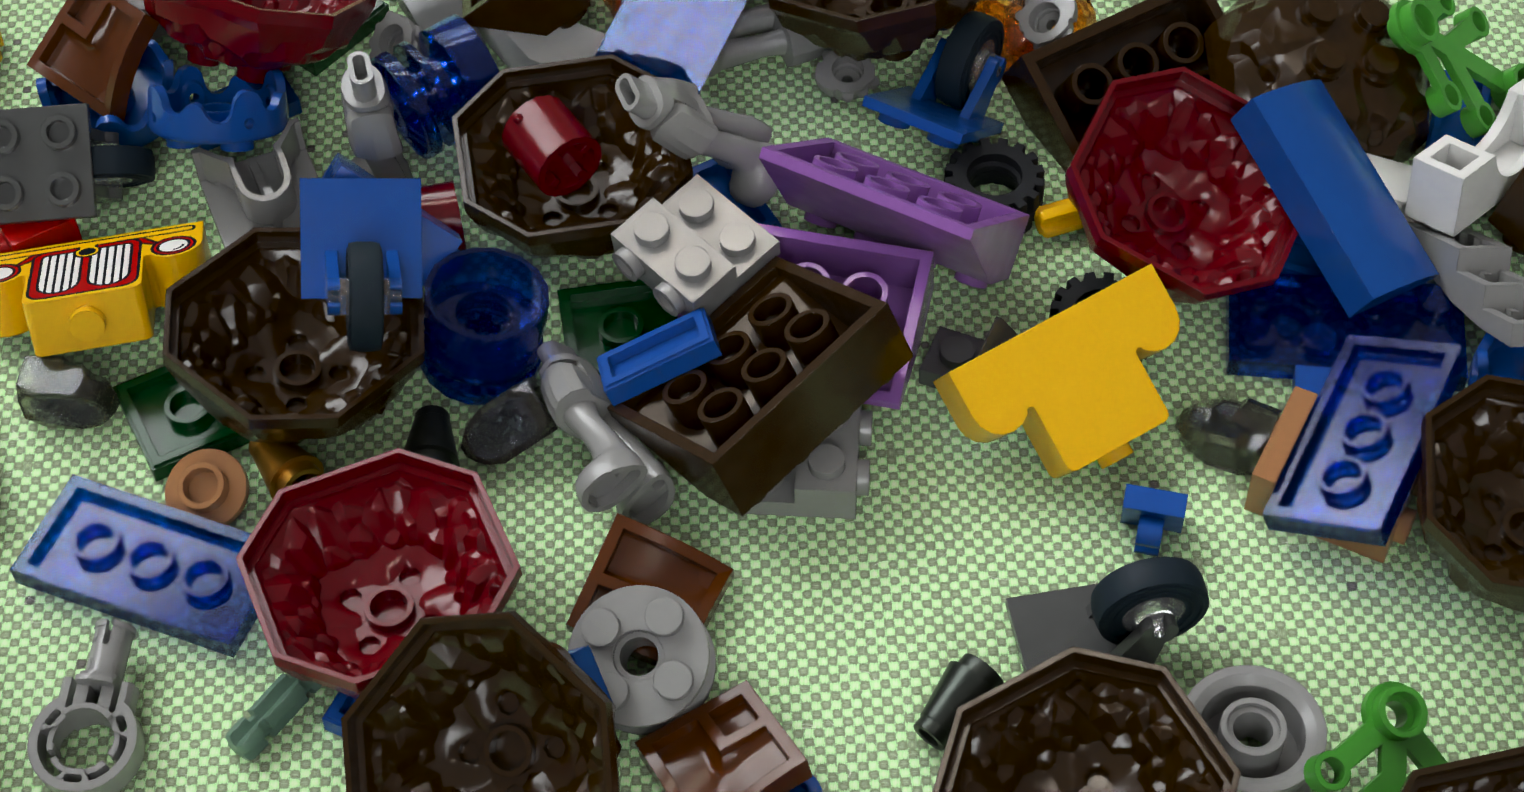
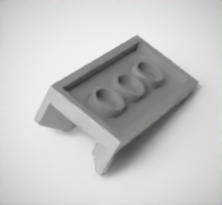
M298 117L288 121L280 138L273 144L274 151L235 163L232 157H223L202 148L190 150L201 190L224 248L254 227H300L299 178H318V175L307 152Z

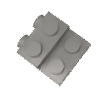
M698 174L663 204L654 197L611 233L615 252L612 254V259L617 268L631 281L642 280L653 290V295L661 307L675 317L679 314L684 316L703 307L707 314L711 315L768 262L781 253L779 240Z
M860 406L845 423L840 425L817 446L804 462L797 465L767 493L760 503L753 506L746 514L856 519L857 495L869 496L870 459H859L860 446L872 445L873 410H861Z

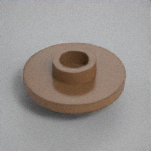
M201 449L183 457L171 470L165 485V502L172 517L185 528L202 533L214 532L230 525L243 511L249 496V480L244 467L232 455L218 449Z

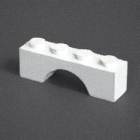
M1524 79L1508 90L1497 118L1476 146L1446 134L1413 158L1404 215L1427 225L1433 231L1455 237L1503 199L1524 168Z

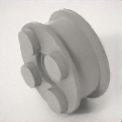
M648 585L618 588L594 601L581 615L573 629L568 651L587 645L591 648L609 695L616 707L614 718L616 729L630 734L648 735L701 706L708 698L716 673L714 644L707 628L688 603L674 593ZM642 646H652L658 650V661L651 672L642 676L629 674L627 663L629 656L635 649Z
M1238 665L1226 667L1209 674L1191 689L1187 697L1241 771L1237 792H1311L1312 789L1307 785L1304 778V766L1311 756L1325 751L1327 745V726L1320 706L1305 687L1293 678L1274 669L1255 665ZM1250 737L1259 741L1263 746L1250 747L1244 745L1239 740Z

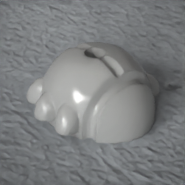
M1025 0V6L1022 10L1016 12L1015 18L1019 21V28L1024 34L1023 36L1033 44L1035 50L1073 33V24L1077 22L1078 8L1076 0Z
M388 11L384 19L376 24L373 36L369 39L371 64L383 73L398 72L402 70L403 66H411L420 55L423 47V29L409 18L396 14L393 11Z
M825 50L822 53L823 61L818 62L815 68V81L821 91L832 98L835 96L837 100H843L846 103L858 98H864L865 95H868L869 89H876L880 85V80L875 76V66L871 62V58L857 62L848 56L841 58V56H837L833 51Z

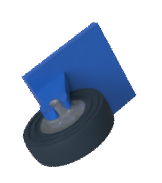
M970 11L966 13L956 24L950 36L939 40L916 88L905 86L864 96L862 106L878 112V120L880 122L900 129H909L911 125L928 132L926 137L928 141L946 148L957 149L961 144L968 142L978 143L981 138L1000 134L1004 123L987 117L985 114L995 88L1006 68V58L1001 57L1004 43V27L1002 22L982 12ZM936 99L940 100L946 105L936 102Z
M299 178L301 299H326L327 315H346L347 343L350 351H379L382 348L384 338V315H402V299L423 298L421 178Z

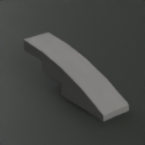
M1409 223L1439 273L1433 280L1449 300L1479 328L1509 347H1524V277L1510 271L1512 247L1470 228H1465L1455 237H1452L1445 233L1433 231L1423 223Z

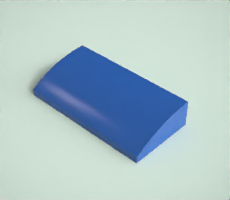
M1321 79L1290 84L1256 96L1230 119L1349 318L1424 284L1439 275Z

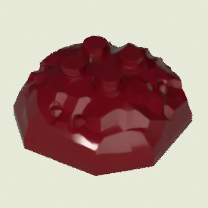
M143 0L145 11L160 23L168 36L184 43V49L188 51V61L206 67L218 66L220 62L236 67V76L239 79L255 84H264L265 75L269 70L279 69L282 72H287L291 70L292 65L316 63L328 58L335 51L346 48L360 26L369 18L376 3V0Z
M1184 66L1113 80L1107 88L1065 172L1068 197L1078 211L1089 248L1125 276H1129L1152 263L1173 302L1204 303L1223 296L1273 285L1280 276L1298 232L1230 120L1248 101Z
M401 448L387 451L279 489L236 556L238 567L275 665L283 672L301 681L318 683L354 699L360 696L420 618L502 612L522 576L520 564L478 472Z

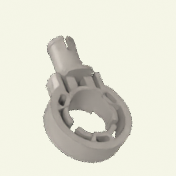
M108 619L96 621L94 627L95 634L86 669L76 674L75 680L73 677L63 678L58 698L50 702L40 712L31 727L27 744L29 761L34 772L51 792H119L134 778L142 764L146 745L145 734L141 723L135 716L140 692L135 684L123 681L132 642L137 633L136 628L127 622L114 619L112 630H109L110 621ZM103 725L113 730V745L108 751V755L115 763L111 769L103 760L87 769L66 767L59 760L61 758L60 749L63 740L75 729L79 731L88 726ZM47 752L52 757L50 758L51 763L60 773L56 777L51 775L48 770Z

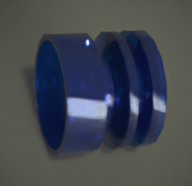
M452 14L419 32L418 43L421 53L413 45L403 41L393 46V55L385 51L370 59L371 65L379 70L387 83L394 103L393 111L397 130L412 149L425 160L441 153L443 143L447 146L455 145L452 117L499 72L496 63L480 37L463 18L456 14Z
M473 247L451 253L435 264L425 281L423 301L425 361L421 365V369L429 384L444 396L468 405L493 406L516 399L532 387L541 368V360L537 350L543 344V334L546 330L549 308L547 283L539 270L523 257L499 248Z

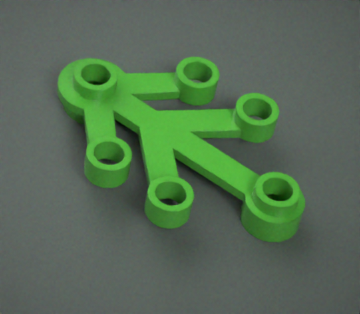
M1400 0L1390 7L1389 19L1387 21L1389 37L1398 48L1404 49L1417 58L1431 84L1425 92L1426 102L1431 112L1436 117L1443 118L1461 109L1460 120L1466 133L1472 138L1485 135L1494 123L1496 116L1491 106L1484 101L1473 79L1491 89L1492 99L1496 106L1501 109L1508 90L1524 79V64L1519 63L1501 71L1465 49L1468 44L1478 41L1489 34L1487 18L1478 7L1473 6L1456 14L1453 18L1454 27L1443 35L1439 32L1438 22L1455 13L1456 6L1454 0ZM1437 57L1440 58V60H1441V62L1443 63V65H1444L1446 71L1448 72V74H1449L1451 80L1448 79V77H1447V75H1446V73H1445V71H1444V69H1443V67H1442V65H1441V63H1440V61L1438 60ZM1462 100L1466 105L1464 108H1462Z
M1389 681L1374 686L1366 693L1361 704L1362 724L1333 750L1313 755L1306 761L1304 778L1307 785L1315 792H1335L1341 790L1348 785L1351 779V769L1378 748L1377 775L1358 792H1399L1407 778V756L1418 769L1448 762L1423 731L1428 720V709L1423 697L1415 689L1405 684ZM1386 706L1390 707L1395 713V727L1387 718ZM1323 761L1327 762L1334 771L1332 783L1327 782L1321 774Z

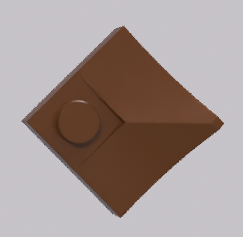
M66 0L27 65L80 102L88 103L91 109L102 116L114 115L124 122L134 76L148 43L160 23L128 0Z
M617 513L566 626L568 631L572 633L581 615L601 596L626 586L648 585L665 589L679 596L689 604L707 628L721 599L734 577V569L674 537ZM642 646L635 649L630 656L656 666L658 650L652 646Z
M747 680L634 742L641 760L662 792H789L813 777L805 756Z

